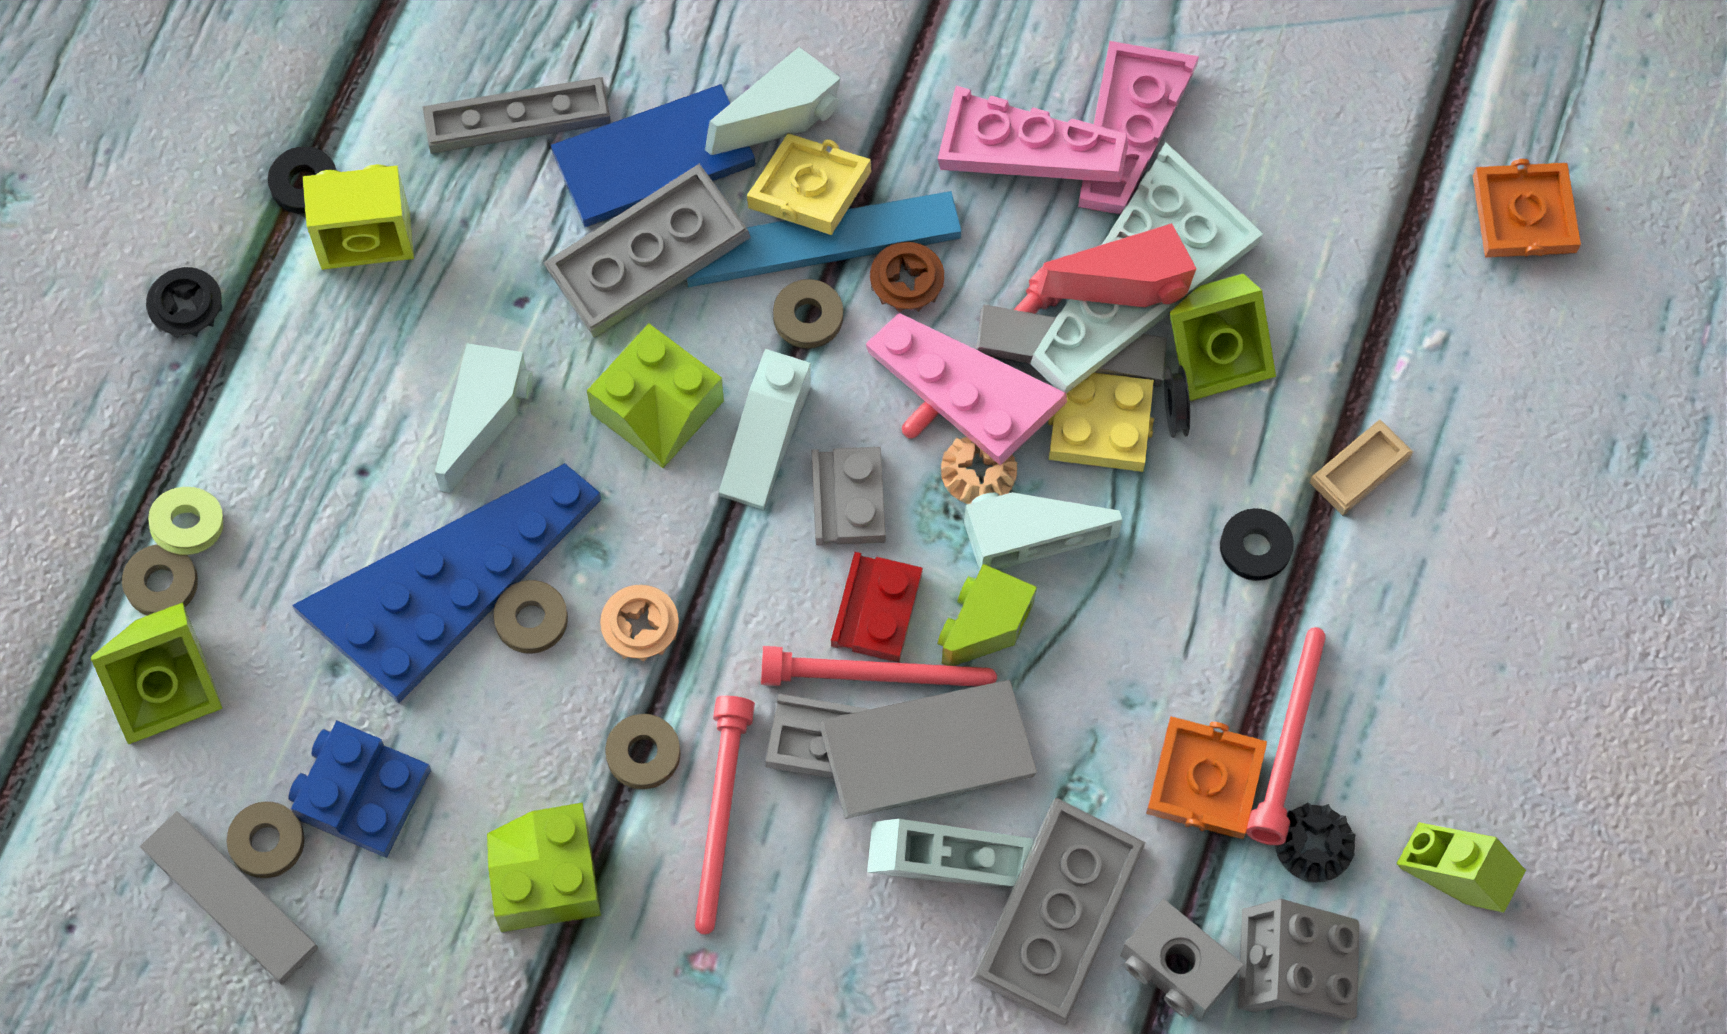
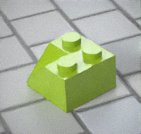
M650 323L645 326L587 389L591 414L662 468L671 461L724 402L722 377Z
M583 802L534 810L487 833L488 871L494 916L501 932L601 916L588 822Z

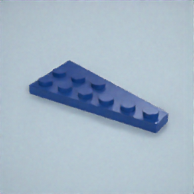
M564 463L293 604V609L396 702L400 703L494 609L500 595L511 585L520 582L601 501L600 492Z

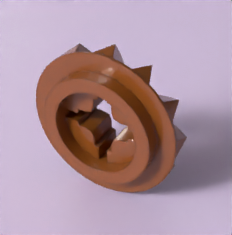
M914 242L895 243L883 249L874 259L870 269L871 290L875 291L882 305L887 303L895 307L899 313L904 309H915L919 312L928 303H935L938 294L944 287V268L939 257L928 247ZM901 264H903L904 269L908 271L910 276L918 275L914 280V290L910 291L909 287L907 288L904 282L896 283L900 279Z

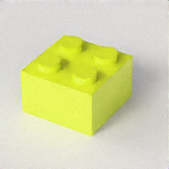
M375 164L367 166L363 170L346 172L324 170L316 175L303 176L306 225L321 270L414 259L410 209L398 165L388 167Z

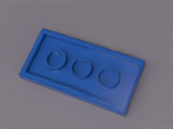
M722 84L551 145L552 154L584 228L618 216L699 163L712 181L756 166L755 156L750 146L715 155H710L705 151L710 120L730 105Z

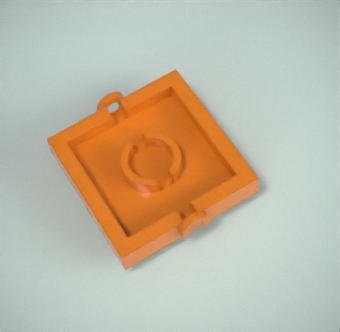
M1517 159L1508 166L1476 167L1473 174V182L1485 258L1527 257L1529 255L1542 256L1578 252L1581 242L1568 163L1530 164L1528 159ZM1524 165V168L1518 169L1517 166Z
M1170 716L1146 814L1182 823L1188 828L1194 826L1200 828V831L1209 830L1244 839L1267 741L1230 732L1229 727L1220 722H1211L1207 726ZM1214 728L1221 729L1223 732H1217Z

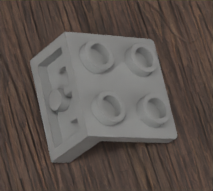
M1278 899L1242 909L1240 962L1244 965L1239 972L1238 1009L1258 1012L1289 1005L1344 1020L1355 1019L1357 1017L1359 921L1285 899Z

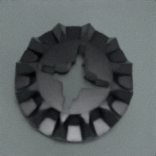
M193 267L176 268L164 273L152 284L146 298V309L149 318L160 332L170 333L176 339L180 335L188 334L197 337L200 330L207 326L213 327L214 319L218 312L223 311L222 293L215 279L207 272ZM173 295L178 299L181 297L184 300H189L193 296L192 301L197 311H189L183 308L177 312L179 308Z
M1309 802L1288 811L1287 817L1290 820V826L1286 842L1282 845H1275L1277 856L1285 869L1297 878L1308 882H1325L1341 875L1348 868L1355 855L1356 834L1352 832L1346 816L1332 810L1329 804L1320 806L1311 805ZM1309 830L1312 834L1317 835L1321 831L1324 833L1329 830L1330 832L1324 843L1327 853L1326 851L1322 852L1316 847L1302 854L1301 851L1308 840V836L1304 831Z

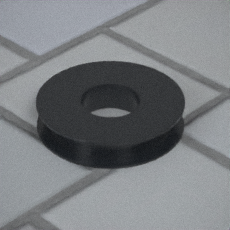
M296 147L279 155L272 163L268 172V186L275 202L286 211L306 214L304 189L293 187L291 180L296 174L303 171L316 175L324 170H336L333 160L325 152L313 147Z
M1182 365L1179 366L1178 373H1172L1170 367L1167 366L1164 376V398L1169 432L1171 437L1174 438L1176 431L1182 430L1184 436L1187 437L1190 431V399L1186 373Z
M1258 508L1246 509L1231 517L1226 523L1220 539V552L1227 567L1236 575L1253 581L1267 580L1280 574L1288 565L1294 547L1293 535L1287 523L1277 514ZM1250 534H1260L1268 540L1270 550L1263 555H1253L1245 549L1243 540Z

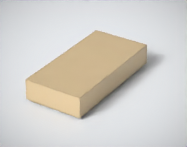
M1379 419L1311 477L1309 483L1343 516L1411 458L1413 451Z

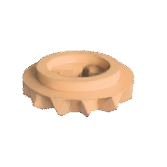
M956 437L948 450L944 451L941 463V477L946 489L959 501L971 504L976 497L986 493H998L999 496L1008 494L1014 486L1017 476V462L1013 454L999 465L968 437L962 439ZM975 454H979L985 465H992V467L986 469L983 484H980L975 470L966 469V467L972 466Z
M632 585L616 592L606 602L600 619L601 631L607 646L619 653L623 659L627 657L637 658L643 662L648 657L664 654L671 642L676 640L679 624L678 612L671 598L660 589L648 585ZM648 608V624L654 627V629H642L632 639V625L626 619L638 620L641 614H644Z

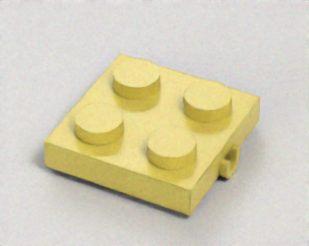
M787 133L747 194L748 208L832 235L871 173V159L840 150L837 143L829 139L824 140L821 144ZM827 146L832 148L831 152L826 151Z
M1092 373L1066 394L1068 402L1048 420V425H1053L1048 460L1143 472L1148 438H1152L1154 418L1150 417L1154 380Z

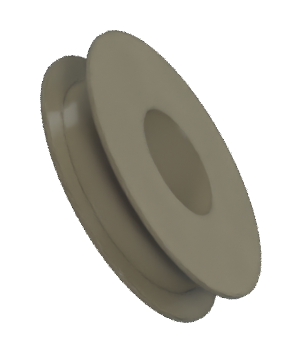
M813 279L798 280L787 285L777 295L773 306L774 325L778 334L791 345L800 348L820 347L829 343L839 333L843 323V304L838 293L828 284ZM811 304L818 307L822 314L813 323H803L796 318L795 312L800 306Z
M157 544L143 548L134 554L126 564L122 575L123 591L130 604L137 611L147 616L182 602L184 607H186L193 599L198 586L197 571L189 556L168 552ZM158 570L170 571L173 574V581L166 590L155 592L147 588V581L152 573Z
M526 580L511 585L500 595L494 607V624L500 639L509 648L521 653L534 654L553 647L564 635L568 623V613L563 597L554 587L542 581ZM527 606L541 608L545 613L541 624L533 628L521 626L517 622V616L523 608Z
M650 714L632 715L620 721L610 732L605 747L608 767L613 776L622 784L635 789H650L665 783L675 773L681 754L679 739L673 727L662 718ZM649 740L653 742L657 747L655 758L648 763L633 761L629 756V749L636 741Z
M258 802L240 811L232 820L226 839L229 855L237 867L244 873L256 878L276 877L291 869L299 860L305 841L304 831L298 818L289 808L275 802ZM267 827L276 829L279 832V842L274 849L268 852H258L253 849L252 839L257 831Z

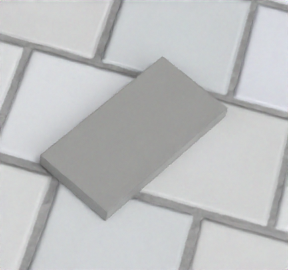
M699 163L545 261L544 265L591 335L595 338L751 237L748 229Z
M1010 679L822 719L819 724L845 819L1028 779L1037 774Z
M1055 798L1049 807L971 980L1064 1025L1070 1016L1146 842Z

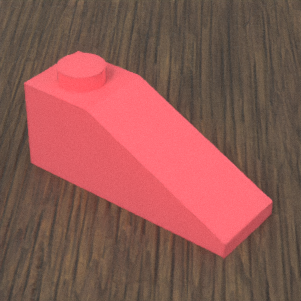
M1171 223L1045 262L1037 290L1040 296L1137 307H1148L1161 302L1163 304H1172L1182 299L1188 293L1197 268Z

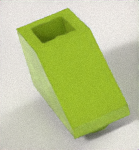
M985 564L982 565L976 579L968 576L957 600V603L962 604L963 607L956 620L952 618L946 620L938 638L937 644L943 646L941 664L957 666L1014 646L1034 605L1037 587Z
M1418 822L1396 863L1402 870L1466 905L1503 913L1526 872V869L1497 837Z

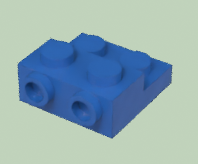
M336 720L331 732L323 729L318 734L311 752L312 757L317 759L309 774L300 773L295 778L288 796L289 801L294 802L291 810L299 821L387 858L431 772L429 764L385 746L382 739Z

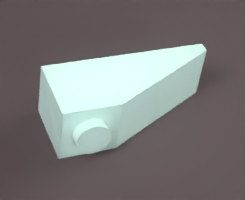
M798 47L710 120L705 151L710 155H715L786 137L787 133L794 135L807 131L818 120H827L836 110L839 99L836 97L841 78Z
M466 344L435 469L440 491L450 493L517 415L521 398L528 399L532 386V371L526 369L523 352Z
M765 349L746 399L719 489L720 497L761 510L765 509L811 388V363Z
M1013 492L1000 496L998 493H986L976 497L971 504L966 505L964 525L979 571L983 564L1000 570L1119 537L1122 524V516L1119 510Z
M905 819L872 822L867 872L911 879L1013 888L1033 845V838Z

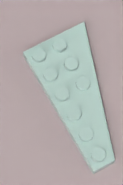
M1166 142L1149 172L1147 171L1138 190L1128 206L1122 211L1103 244L1172 223L1197 268L1189 291L1182 299L1172 304H1163L1161 302L1148 307L1069 299L1036 349L1030 363L1053 387L1066 394L1166 317L1171 310L1198 286L1212 281L1257 246L1262 238L1263 233Z

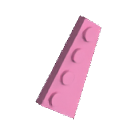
M1109 41L1094 125L1127 134L1128 150L1121 182L1083 180L1078 207L1121 215L1124 208L1131 201L1197 67L1199 56Z
M956 86L938 155L940 170L1121 182L1128 150L1127 134L1076 119L1064 122L1050 118L1048 111L1032 107L1029 112L1009 106L1008 100L995 96H990L988 100L973 96L970 89Z
M898 313L866 343L870 355L999 465L1005 462L1068 402L1065 392L901 313Z

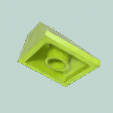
M1245 274L1200 285L1169 312L1179 366L1182 365L1186 373L1190 401L1276 377L1263 292Z
M183 602L135 620L91 656V661L128 745L223 709L201 645Z

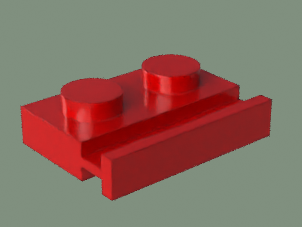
M854 552L831 637V647L838 648V646L850 648L852 652L899 663L921 582L923 567L880 557L873 559L862 556V553Z

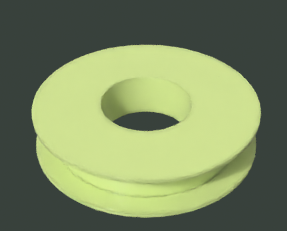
M178 487L166 491L154 501L149 511V528L153 540L161 548L174 554L191 555L210 548L219 539L223 530V514L219 502L212 494L200 488ZM181 513H193L200 519L194 527L188 529L179 528L172 523L173 519Z

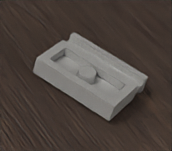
M881 447L833 449V452H819V449L811 450L816 545H823V542H837V544L885 543Z
M778 694L765 761L766 767L834 779L819 724L822 719L869 709Z

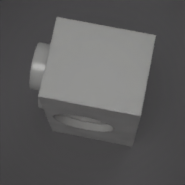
M1164 898L1126 941L1120 955L1126 960L1124 966L1134 978L1143 984H1148L1151 981L1166 994L1164 1000L1175 1012L1186 1018L1191 1014L1199 1022L1236 979L1244 965ZM1171 954L1183 955L1190 962L1191 971L1185 974L1174 973L1167 967L1165 958Z

